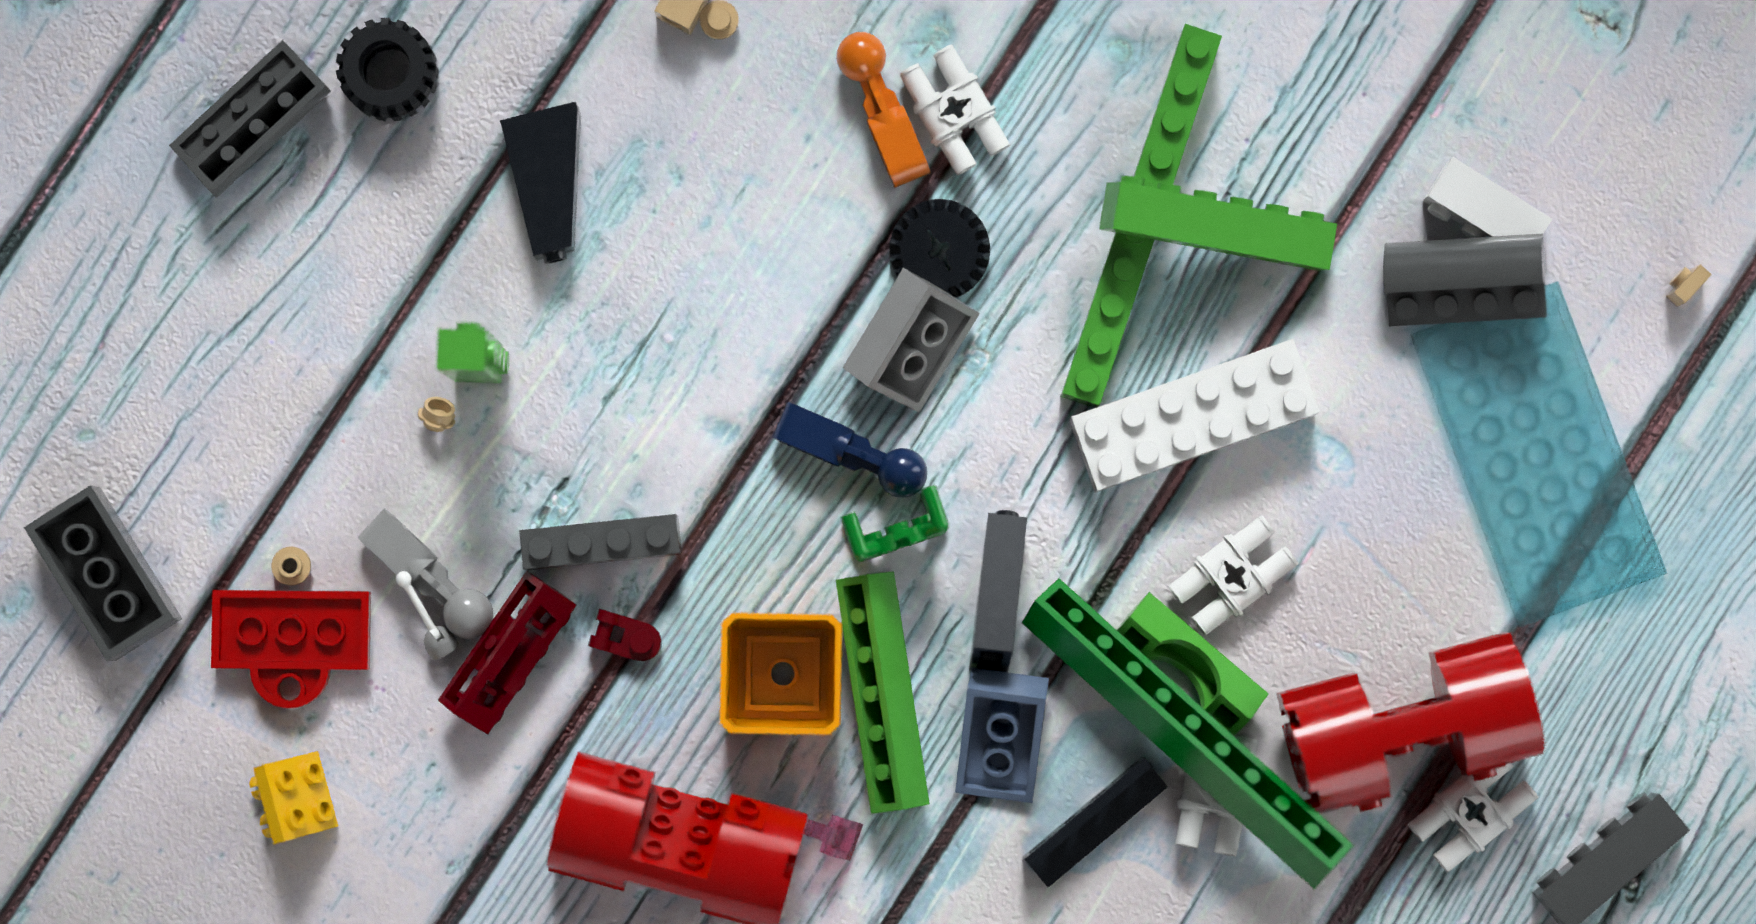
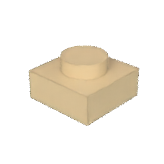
M1701 264L1693 267L1691 270L1685 266L1670 281L1669 284L1673 289L1666 297L1677 307L1683 305L1712 274Z

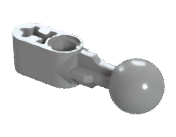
M384 508L358 536V539L396 575L402 571L408 572L412 578L411 585L423 596H433L444 607L443 619L445 625L455 636L464 639L476 638L481 636L493 620V607L490 600L478 590H460L448 579V570L437 561L438 557L388 510Z

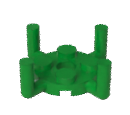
M936 485L921 489L920 496L927 514L912 519V527H909L907 520L885 527L886 536H882L881 530L863 535L856 512L842 516L841 520L854 558L858 562H865L898 549L944 535L949 528V523Z

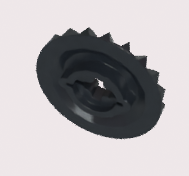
M947 199L927 200L906 211L895 225L889 242L890 261L897 277L902 269L905 268L956 298L971 290L983 277L990 259L989 236L980 218L965 205ZM929 229L940 243L948 242L950 245V249L946 251V260L951 270L948 269L944 261H941L938 256L932 258L929 255V251L933 248V240L928 231Z

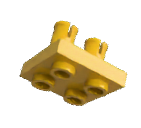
M318 751L253 768L255 776L250 779L249 786L250 788L258 786L259 790L252 791L251 794L255 799L262 800L265 814L260 818V826L268 824L269 828L262 829L261 831L265 837L272 838L273 845L338 827Z

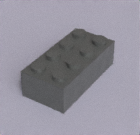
M88 486L23 527L106 661H117L182 620L181 615L100 487Z

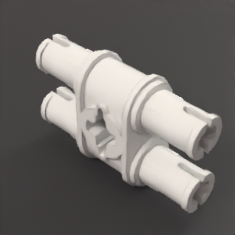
M951 44L933 55L949 84L946 91L942 93L934 91L919 63L907 68L899 76L915 102L913 106L914 114L919 115L932 137L930 142L936 147H941L956 175L959 176L977 165L960 136L965 128L975 129L991 157L1007 149L1010 143L994 117L996 107L990 105L977 82L978 76L967 71ZM949 102H952L955 106L966 104L961 111L960 118H957L955 114L943 116L948 111Z
M1262 515L1234 536L1231 533L1225 534L1223 536L1224 540L1200 557L1198 555L1195 557L1196 560L1193 561L1194 566L1168 586L1180 604L1186 602L1208 584L1211 586L1215 585L1218 589V597L1192 617V620L1204 635L1210 633L1232 615L1241 617L1243 615L1242 611L1264 594L1269 595L1273 589L1272 585L1299 564L1285 546L1259 566L1252 565L1249 562L1248 554L1275 533ZM1225 565H1229L1232 569L1241 568L1242 572L1238 576L1241 586H1238L1235 582H1225L1224 578L1228 575Z
M1236 736V739L1256 756L1259 740ZM1185 773L1181 799L1177 800L1178 809H1181L1175 844L1197 849L1204 815H1209V812L1216 813V816L1220 818L1214 852L1236 857L1243 824L1219 802L1212 801L1213 797L1205 790H1202L1203 788Z
M1511 763L1506 764L1504 767L1496 768L1497 776L1474 781L1473 775H1462L1440 794L1438 792L1435 793V797L1432 798L1434 803L1408 824L1412 832L1422 842L1448 821L1455 822L1459 828L1457 830L1459 833L1433 854V857L1447 873L1474 851L1476 853L1485 851L1484 847L1505 829L1510 830L1514 824L1513 819L1539 798L1532 787L1523 780L1500 800L1490 799L1487 795L1489 793L1487 789L1513 768ZM1465 801L1471 804L1480 803L1481 808L1478 810V814L1482 822L1475 818L1466 819L1465 815L1469 810Z

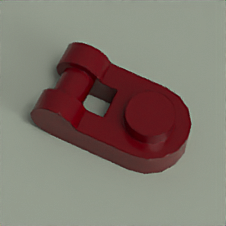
M599 608L596 620L599 621L595 636H590L588 646L636 661L650 660L659 653L662 639L660 632L654 626ZM614 625L625 628L621 643L610 640Z

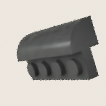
M282 40L169 146L215 197H219L321 102L331 90Z
M1543 233L1386 243L1383 257L1384 293L1387 296L1389 326L1547 318Z

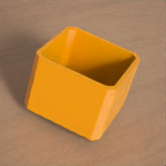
M731 613L722 622L720 724L729 733L830 735L841 724L842 625L832 614ZM786 662L793 667L795 674L791 683L779 685L774 682L771 673L777 663Z

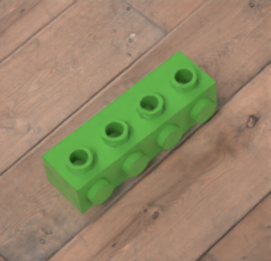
M460 322L457 323L456 329H438L436 369L454 382L502 384V374H508L509 351H505L503 344L494 335H491L489 331L485 330L484 327H481V324Z

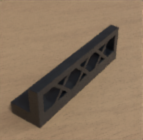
M1145 757L1139 758L1023 856V859L1048 888L1168 787Z

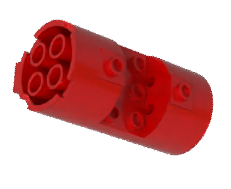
M1502 632L1428 652L1431 661V677L1435 698L1379 713H1372L1357 673H1349L1276 693L1281 716L1287 715L1289 723H1285L1282 729L1298 787L1301 788L1302 792H1307L1310 795V799L1305 801L1319 814L1349 806H1358L1360 812L1383 806L1381 799L1391 797L1385 755L1394 757L1413 752V744L1415 743L1436 746L1448 742L1461 774L1465 776L1473 775L1474 781L1497 776L1496 768L1504 767L1506 764L1542 755L1544 753V734L1537 700L1526 666L1513 642L1511 632Z
M583 752L577 753L565 787L547 858L548 871L620 891L625 890L627 881L702 901L700 912L742 924H779L808 814L734 793L731 794L727 805L711 798H701L679 792L674 788L654 785L656 772Z

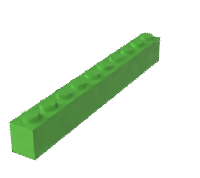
M1188 24L1184 25L1133 176L1145 179L1144 186L1157 188L1158 183H1174L1222 35ZM1114 233L1060 397L1093 408L1100 406L1154 240Z

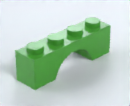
M1150 592L1146 594L1117 628V631L1149 660L1163 661L1182 671L1195 686L1200 698L1201 707L1233 736L1251 720L1269 694Z

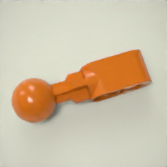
M855 32L848 35L841 41L837 49V64L846 77L859 81L865 95L862 105L868 117L867 124L894 188L930 174L927 160L903 105L900 106L895 91L886 87L880 73L886 62V52L882 42L876 36L867 32Z

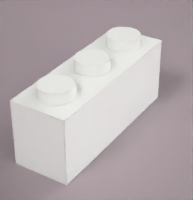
M1454 157L1447 161L1423 199V202L1429 205L1428 211L1432 215L1445 222H1448L1449 218L1463 226L1461 232L1469 238L1542 234L1552 221V218Z

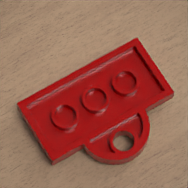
M212 590L211 668L250 669L254 688L268 703L281 708L306 706L323 693L329 682L331 670H370L371 592ZM288 677L295 678L301 687L300 694L293 700L285 699L280 693V684Z

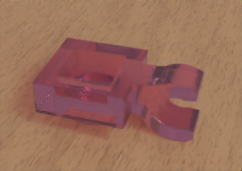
M832 814L827 825L808 819L803 834L822 841L819 852L851 861L863 824Z

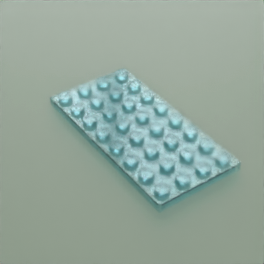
M1558 281L1546 285L1547 318L1442 323L1410 335L1518 627L1668 574Z

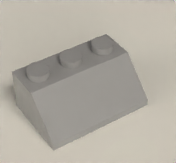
M903 268L842 368L869 388L920 412L980 313L931 282Z

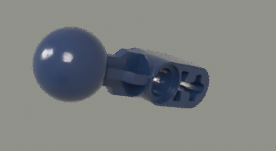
M787 402L772 436L773 439L834 466L840 467L841 465L852 471L863 468L878 475L882 488L894 497L907 498L914 496L924 487L927 480L926 463L917 452L907 448L894 449L888 453L871 447L869 439L855 434L854 430L790 402Z

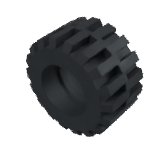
M381 18V22L375 23L373 19L364 22L366 27L361 30L356 26L350 31L353 34L351 39L348 41L344 38L340 45L343 48L342 54L337 53L336 62L339 65L336 75L341 83L340 88L352 104L369 117L374 116L377 120L386 121V118L400 121L403 120L402 116L406 114L410 117L417 114L416 109L420 105L425 108L430 102L428 99L429 94H434L436 91L435 78H439V69L436 67L437 59L435 53L421 33L414 27H409L404 21L397 19V22H392L390 18ZM393 49L403 52L409 60V72L405 80L398 87L391 90L381 91L371 87L366 79V70L370 60L384 50Z

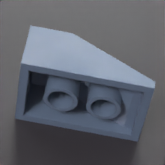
M971 668L967 687L955 793L1033 803L1049 678Z

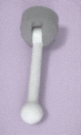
M402 571L397 574L396 583L404 587L428 629V632L425 634L424 645L430 658L436 660L450 654L459 645L454 634L444 626L434 625L411 585V575L408 572Z

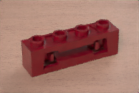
M526 571L447 685L438 701L454 715L488 735L493 726L503 717L504 710L515 694L523 688L527 677L537 662L545 656L549 645L559 630L567 624L571 613L577 605L558 590ZM526 594L530 598L523 608L518 611V615L514 619L511 614ZM474 669L479 671L478 674L471 679L472 682L470 683L466 691H461L460 689L468 679L471 672Z

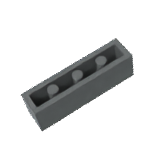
M676 514L519 530L522 566L527 571L682 555L679 518Z
M1645 792L1639 794L1626 806L1629 810L1627 814L1618 821L1615 817L1608 820L1596 831L1599 835L1596 840L1588 846L1585 842L1577 846L1567 855L1566 858L1569 862L1559 871L1552 868L1537 880L1536 883L1540 887L1533 894L1558 924H1580L1690 831L1660 794L1650 793L1648 796Z

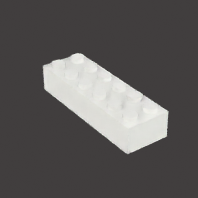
M1294 339L1071 416L1069 422L1094 492L1096 493L1307 419L1320 412Z

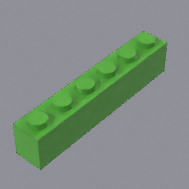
M1121 176L1120 182L1106 183L1100 230L1304 269L1330 270L1337 224L1324 221V214L1301 211L1300 217L1288 214L1289 207L1266 204L1264 210L1252 207L1253 200L1230 197L1228 203L1218 201L1217 193L1203 190H1194L1192 196L1180 193L1181 186L1167 183H1158L1157 188L1144 186L1145 179L1132 176Z
M894 571L837 579L836 587L871 814L929 805Z

